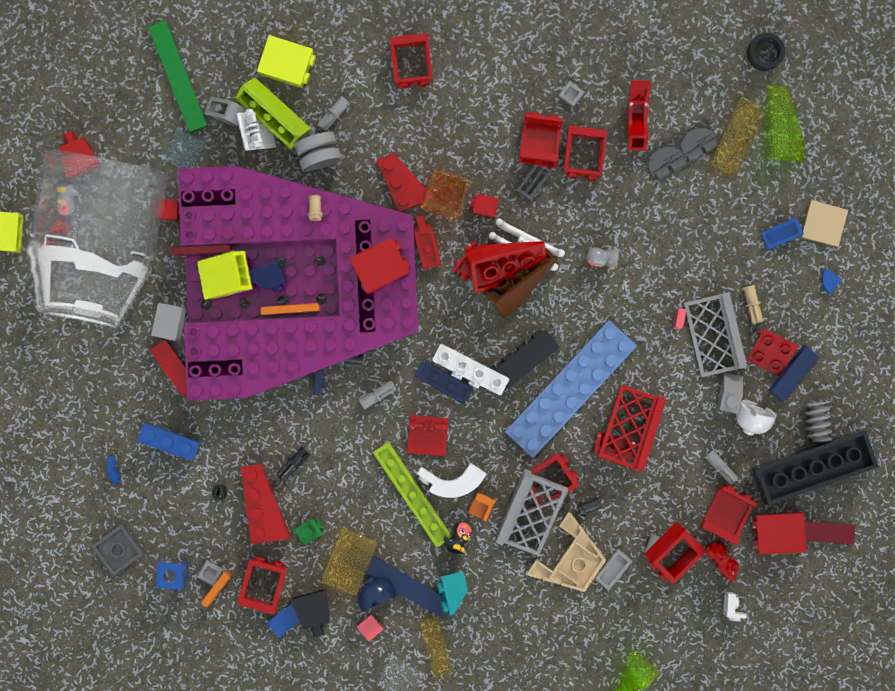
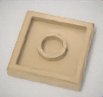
M811 200L802 229L804 235L800 237L839 247L848 210Z

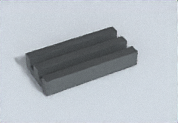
M534 165L515 191L531 202L552 174L553 170L549 167L540 166L542 167L526 190L523 191L521 190L538 167V165ZM544 170H546L547 174L541 180V182L533 191V193L529 196L527 193L536 183V181L544 172Z

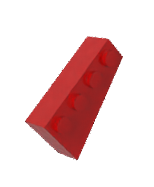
M263 463L242 466L241 473L251 544L290 539L292 537Z

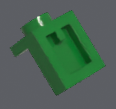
M313 517L294 530L305 546L322 536L325 527L320 519L316 520Z

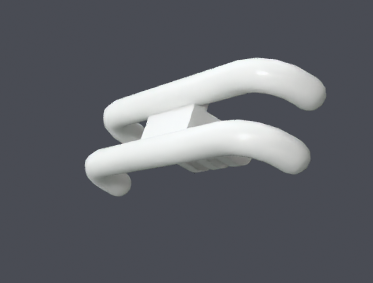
M500 218L496 220V225L502 230L518 237V242L541 241L507 224ZM494 232L489 234L490 240L496 244L511 243ZM545 243V247L557 257L565 255L564 250ZM555 263L550 270L556 271L558 265Z

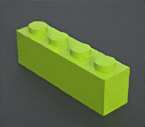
M256 78L243 84L235 96V99L247 110L253 109V112H256V118L290 149L294 148L296 142L304 139L311 130L302 119Z

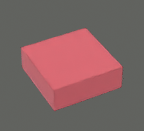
M676 309L673 328H683L686 309Z
M372 614L357 626V629L368 641L372 640L384 629Z

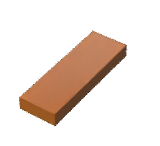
M319 303L261 308V315L263 316L321 312Z

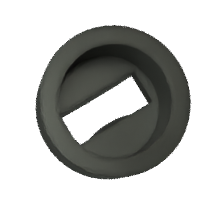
M217 485L212 489V496L216 500H222L226 498L228 490H226L227 488L224 485ZM218 488H221L220 497H217Z

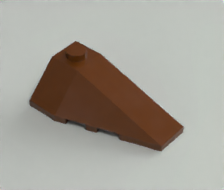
M546 248L545 260L527 270L522 269L514 274L513 278H506L499 282L497 287L482 291V293L495 310L505 318L522 304L558 259Z

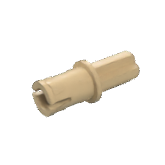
M755 285L744 287L743 290L747 302L745 306L748 307L752 324L763 322L759 306L761 302H758Z

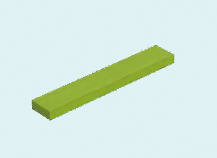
M387 442L375 450L373 454L436 548L445 543L444 537L451 539L452 535L391 444Z

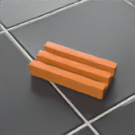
M226 570L201 602L203 606L208 607L231 578L232 574Z

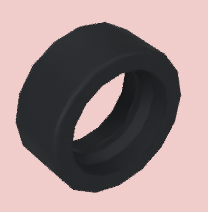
M762 33L756 36L747 49V59L750 65L760 71H770L776 68L785 55V45L782 39L772 33ZM763 41L771 42L777 49L776 58L770 63L759 61L755 55L756 46Z

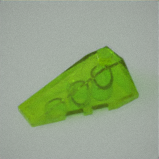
M639 651L636 653L632 652L626 658L627 663L623 668L614 691H644L660 672Z

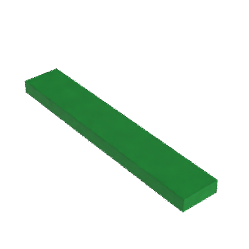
M164 20L149 26L148 29L189 132L192 133L207 127V122L167 21Z

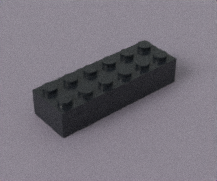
M857 430L834 438L831 441L811 446L751 468L764 504L772 505L878 468L879 466L866 430Z

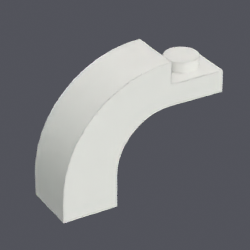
M472 463L468 465L460 477L454 480H442L423 467L417 473L420 475L418 479L427 485L429 483L433 484L429 492L447 498L460 497L470 493L487 475Z

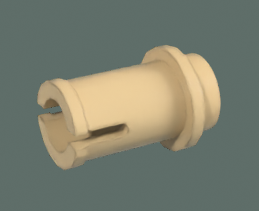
M309 196L308 217H310V221H320L323 213H321V196Z

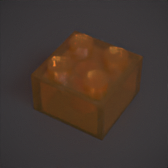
M434 168L429 174L420 209L456 220L461 216L471 180Z

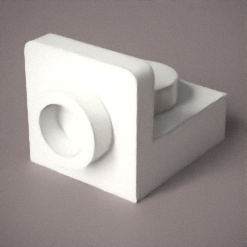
M725 592L723 615L729 617L728 620L740 621V618H746L745 613L735 612L739 605V599L736 597V594Z

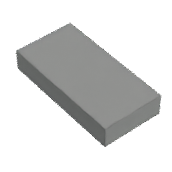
M617 549L594 579L609 591L633 561Z

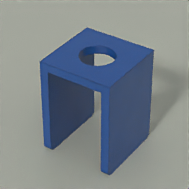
M163 559L157 563L156 589H183L187 586L188 560L182 563H166V559ZM168 570L175 573V579L171 582L165 580L166 571Z

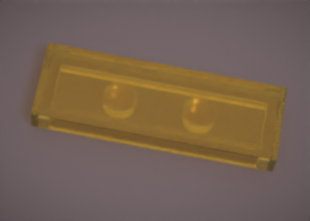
M439 616L420 620L434 678L453 673Z

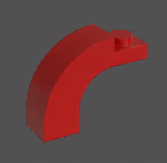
M631 80L627 100V150L647 151L650 81Z

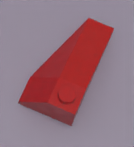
M544 241L488 244L464 250L466 266L475 293L493 289L506 278L511 279L518 271L522 269L527 270L546 259Z

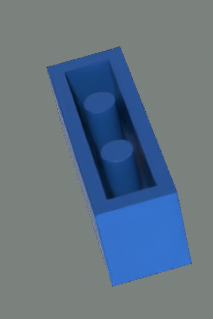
M143 423L137 442L190 461L196 459L201 445L200 441L150 423Z

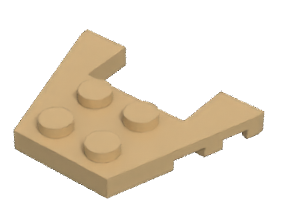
M568 512L559 524V527L575 537L553 570L535 560L526 574L585 592L606 559L573 515Z

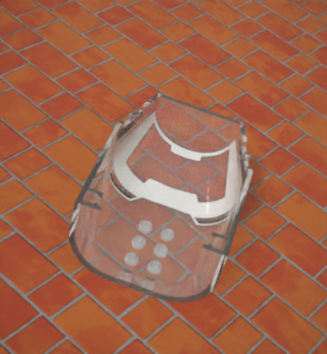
M44 150L28 245V254L31 257L32 263L31 272L34 275L35 281L34 291L39 312L113 327L119 326L153 269L170 173L147 166L63 150Z

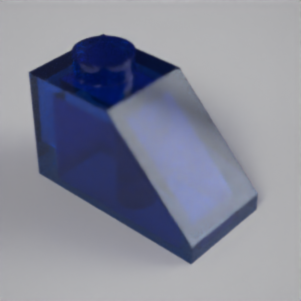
M279 261L249 271L250 281L267 290L277 292L284 289L283 285L287 284Z

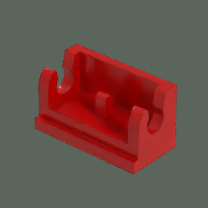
M597 431L593 447L594 453H599L605 433ZM612 435L614 440L621 437L617 435ZM625 438L615 442L620 452L629 448ZM628 438L631 445L634 446L635 439ZM613 444L605 447L603 454L613 456L617 452ZM631 450L621 454L623 459H633Z

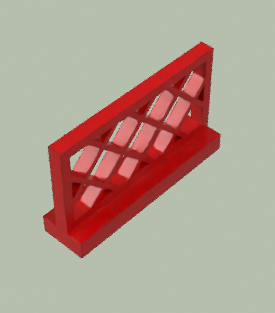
M621 385L598 457L642 473L645 469L667 398L656 397ZM623 391L631 393L634 400L625 404L622 398ZM643 398L652 400L650 408L643 410L639 402ZM636 402L641 412L631 416L627 406ZM624 408L629 418L619 422L616 413ZM642 414L646 422L644 426L638 428L633 418ZM630 420L635 430L626 434L621 424ZM618 426L623 436L614 440L610 432L612 428ZM636 432L640 441L632 446L627 436ZM625 438L629 448L620 452L615 442ZM613 444L617 452L613 456L603 454L605 447ZM631 450L634 456L633 463L625 462L621 454Z

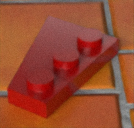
M394 153L376 160L398 212H403L434 198Z

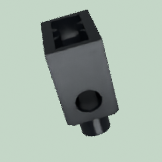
M322 589L292 597L291 604L302 628L311 627L313 637L324 635L322 624L329 622L327 590Z

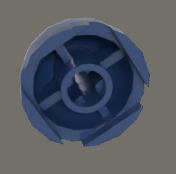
M374 577L363 581L364 585L357 593V601L361 611L364 612L397 595L388 581L384 579L375 580Z

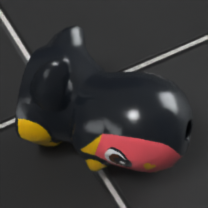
M457 522L452 528L451 539L443 538L448 551L456 554L465 553L466 548L464 545L468 543L472 532L471 527L467 523Z

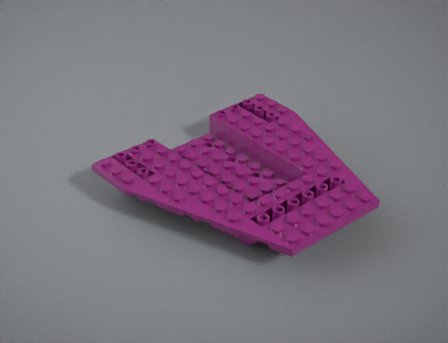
M238 166L178 169L181 246L229 244L232 247V252L245 251L246 260L249 262L248 270L252 289L217 299H209L212 302V307L209 310H204L202 302L205 299L197 261L222 254L185 256L188 323H184L187 401L248 398L418 332L412 215ZM309 196H321V213H323L320 221H310V217H308ZM392 237L393 241L397 240L402 248V251L399 252L402 259L406 257L411 266L408 269L410 274L368 295L349 258ZM317 256L325 258V264L321 267L316 266L314 263ZM285 258L287 260L286 267L278 268L276 265L277 260ZM319 294H325L327 297L326 303L320 305L321 312L261 315L262 307L280 306L278 299L281 296L288 297L289 302L287 305L317 303L316 297ZM244 297L249 298L251 302L248 308L240 306V300Z

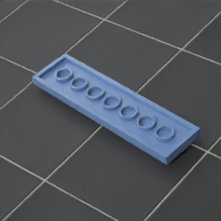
M608 320L511 424L505 433L534 458L637 345Z

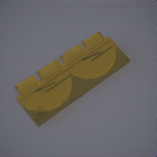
M742 96L739 97L709 166L726 175H730V173L738 174L742 162L737 160V157L744 160L750 145L745 143V140L752 143L758 128L752 124L760 125L765 112L759 110L761 106Z

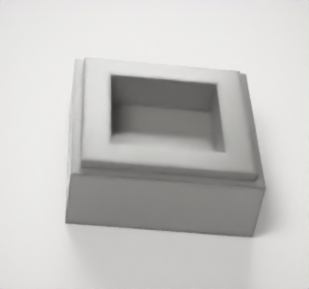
M569 81L558 97L573 108L585 92Z
M206 560L197 578L214 586L224 569Z

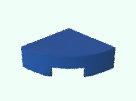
M825 268L822 273V283L825 291L830 295L842 278L828 268Z
M111 456L107 457V473L113 484L120 482V473H117V462Z

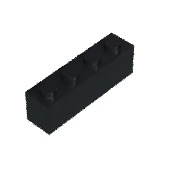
M539 329L531 335L532 340L529 343L522 342L516 347V353L512 356L510 353L501 359L502 364L497 368L495 365L490 367V369L509 378L504 391L560 348L546 330L541 332Z

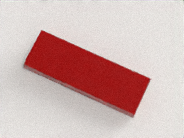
M164 339L151 348L150 352L181 396L184 397L187 394L186 367L168 341Z

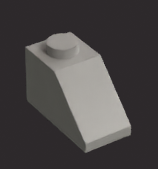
M210 97L204 114L239 127L236 113H243L247 109L230 100Z
M724 372L716 410L739 414L743 397V376Z

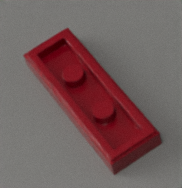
M229 244L171 248V255L173 256L217 255L232 252V247Z
M804 521L806 541L854 544L855 525Z

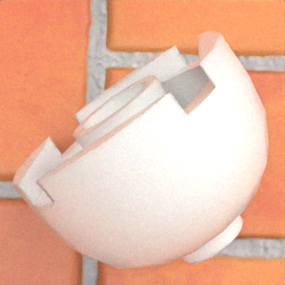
M742 400L739 414H736V420L740 427L743 428V432L748 435H754V433L762 434L770 430L777 415L767 407L764 410L755 406L757 405L755 402Z

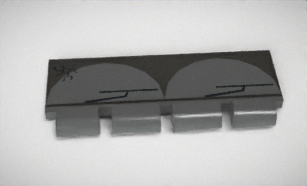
M707 119L645 153L641 156V159L651 176L656 175L660 181L671 174L668 169L669 166L675 172L687 165L685 157L691 163L704 156L701 148L704 149L706 154L718 148L719 146L716 142L718 137Z

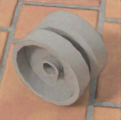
M334 132L315 134L294 144L297 155L304 156L299 161L303 172L315 171L333 165L342 159L339 148L333 147L337 143Z

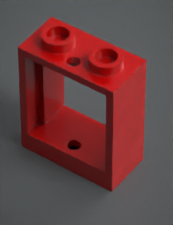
M428 33L390 37L395 86H399L400 89L410 88V85L418 84L419 87L430 85L429 83L433 82ZM424 46L427 76L399 79L396 48Z
M569 125L562 174H567L566 177L568 178L586 176L585 179L591 181L601 178L607 130ZM572 137L600 140L596 171L569 168Z
M555 453L529 470L535 475L557 460L572 483L567 486L568 491L566 494L579 486L577 481L580 479L574 470L570 472L566 466L569 462L563 454ZM532 484L531 487H532L533 492L535 493V492H537V491H536V489L534 488V486H533V484ZM562 491L558 492L551 498L555 499L557 497H560ZM540 495L536 496L539 504L549 501V499L543 501Z
M676 521L644 555L649 559L646 563L654 571L658 569L659 572L657 574L664 581L668 579L672 584H675L706 551ZM683 539L690 548L666 570L659 562Z
M256 555L255 558L249 559L237 605L275 615L289 568L285 567L283 562H266L267 558ZM254 566L281 573L273 603L246 596Z

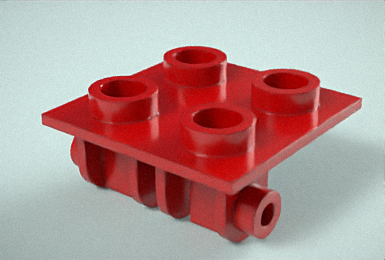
M763 329V331L759 332V338L746 361L779 376L788 365L799 345Z
M410 415L407 453L445 456L449 418Z
M715 539L713 545L708 544L705 547L706 554L711 560L714 559L713 563H718L715 567L718 568L723 578L726 577L727 580L730 579L734 583L739 572V565L734 558L728 555L725 544Z

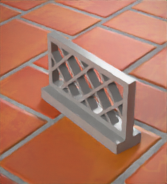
M730 292L684 303L701 377L746 368L747 364ZM719 299L721 307L717 313L706 308L710 301ZM697 304L703 308L698 318L690 314V305ZM705 309L715 315L709 325L700 320ZM720 311H722L723 317L718 315ZM691 317H693L694 319H696V321H695L694 324H693V322H692V318H691ZM716 317L724 320L725 326L721 332L711 327ZM698 321L708 327L702 336L694 331V326ZM709 328L719 333L714 344L704 338ZM721 335L729 340L726 350L715 345ZM696 336H698L699 338H701L698 343H697ZM702 339L712 345L707 355L700 352L698 348ZM714 347L724 352L718 362L708 357ZM729 348H731L732 355L727 352ZM700 354L705 357L703 361H701ZM725 354L733 358L735 366L726 368L720 364ZM707 358L716 363L713 371L704 373L703 363ZM718 365L723 368V369H718V370H716V368L718 367Z
M524 469L496 534V543L500 545L505 543L539 556L568 491V487L533 475L532 471ZM533 481L541 483L544 489L534 493L531 487ZM554 489L562 491L560 497L552 499L548 492ZM546 493L549 501L539 504L536 496ZM533 498L536 506L526 509L524 505L525 500ZM551 505L554 510L553 513L544 516L541 508ZM539 510L542 517L532 521L529 513ZM526 514L529 522L519 526L517 518ZM544 521L546 529L537 532L534 525ZM531 526L535 534L525 537L522 529ZM519 531L522 539L517 541L509 539L511 533ZM537 538L539 542L537 549L530 547L527 541Z

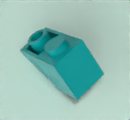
M464 572L441 576L439 582H437L439 594L442 593L443 601H441L443 613L447 614V617L455 613L468 592Z

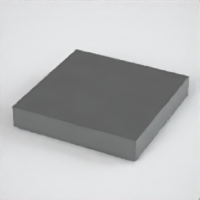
M123 523L91 545L113 577L145 554Z

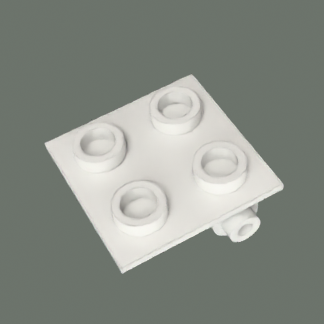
M248 109L243 113H236L245 151L276 148L273 133L256 118V112H253V109Z

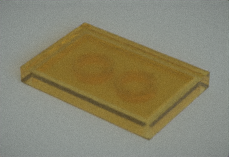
M342 527L321 583L357 596L378 541Z

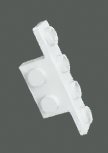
M440 344L433 358V362L452 371V376L460 380L462 377L470 380L468 384L477 389L479 386H482L498 395H502L509 381V378L443 344Z

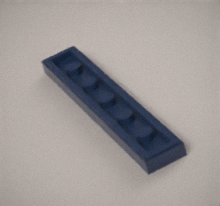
M351 545L343 559L344 562L370 577H374L375 580L384 579L388 581L394 591L441 618L445 616L446 613H443L441 601H443L441 594L357 545Z

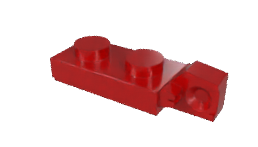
M424 216L416 217L418 227L414 228V236L423 270L441 266L431 225L425 224Z

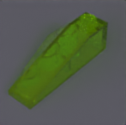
M768 85L766 161L804 162L805 142L788 86Z

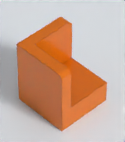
M477 492L469 513L486 522L495 499Z

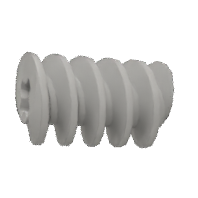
M814 402L805 405L806 408L811 409L805 415L811 416L810 419L806 420V423L812 424V426L806 428V430L812 432L807 438L813 439V442L832 440L831 437L826 436L832 433V430L826 429V427L831 425L830 422L825 421L831 417V415L825 413L830 410V407L824 406L828 402Z

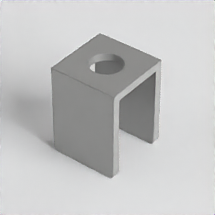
M158 303L151 336L180 342L186 309Z

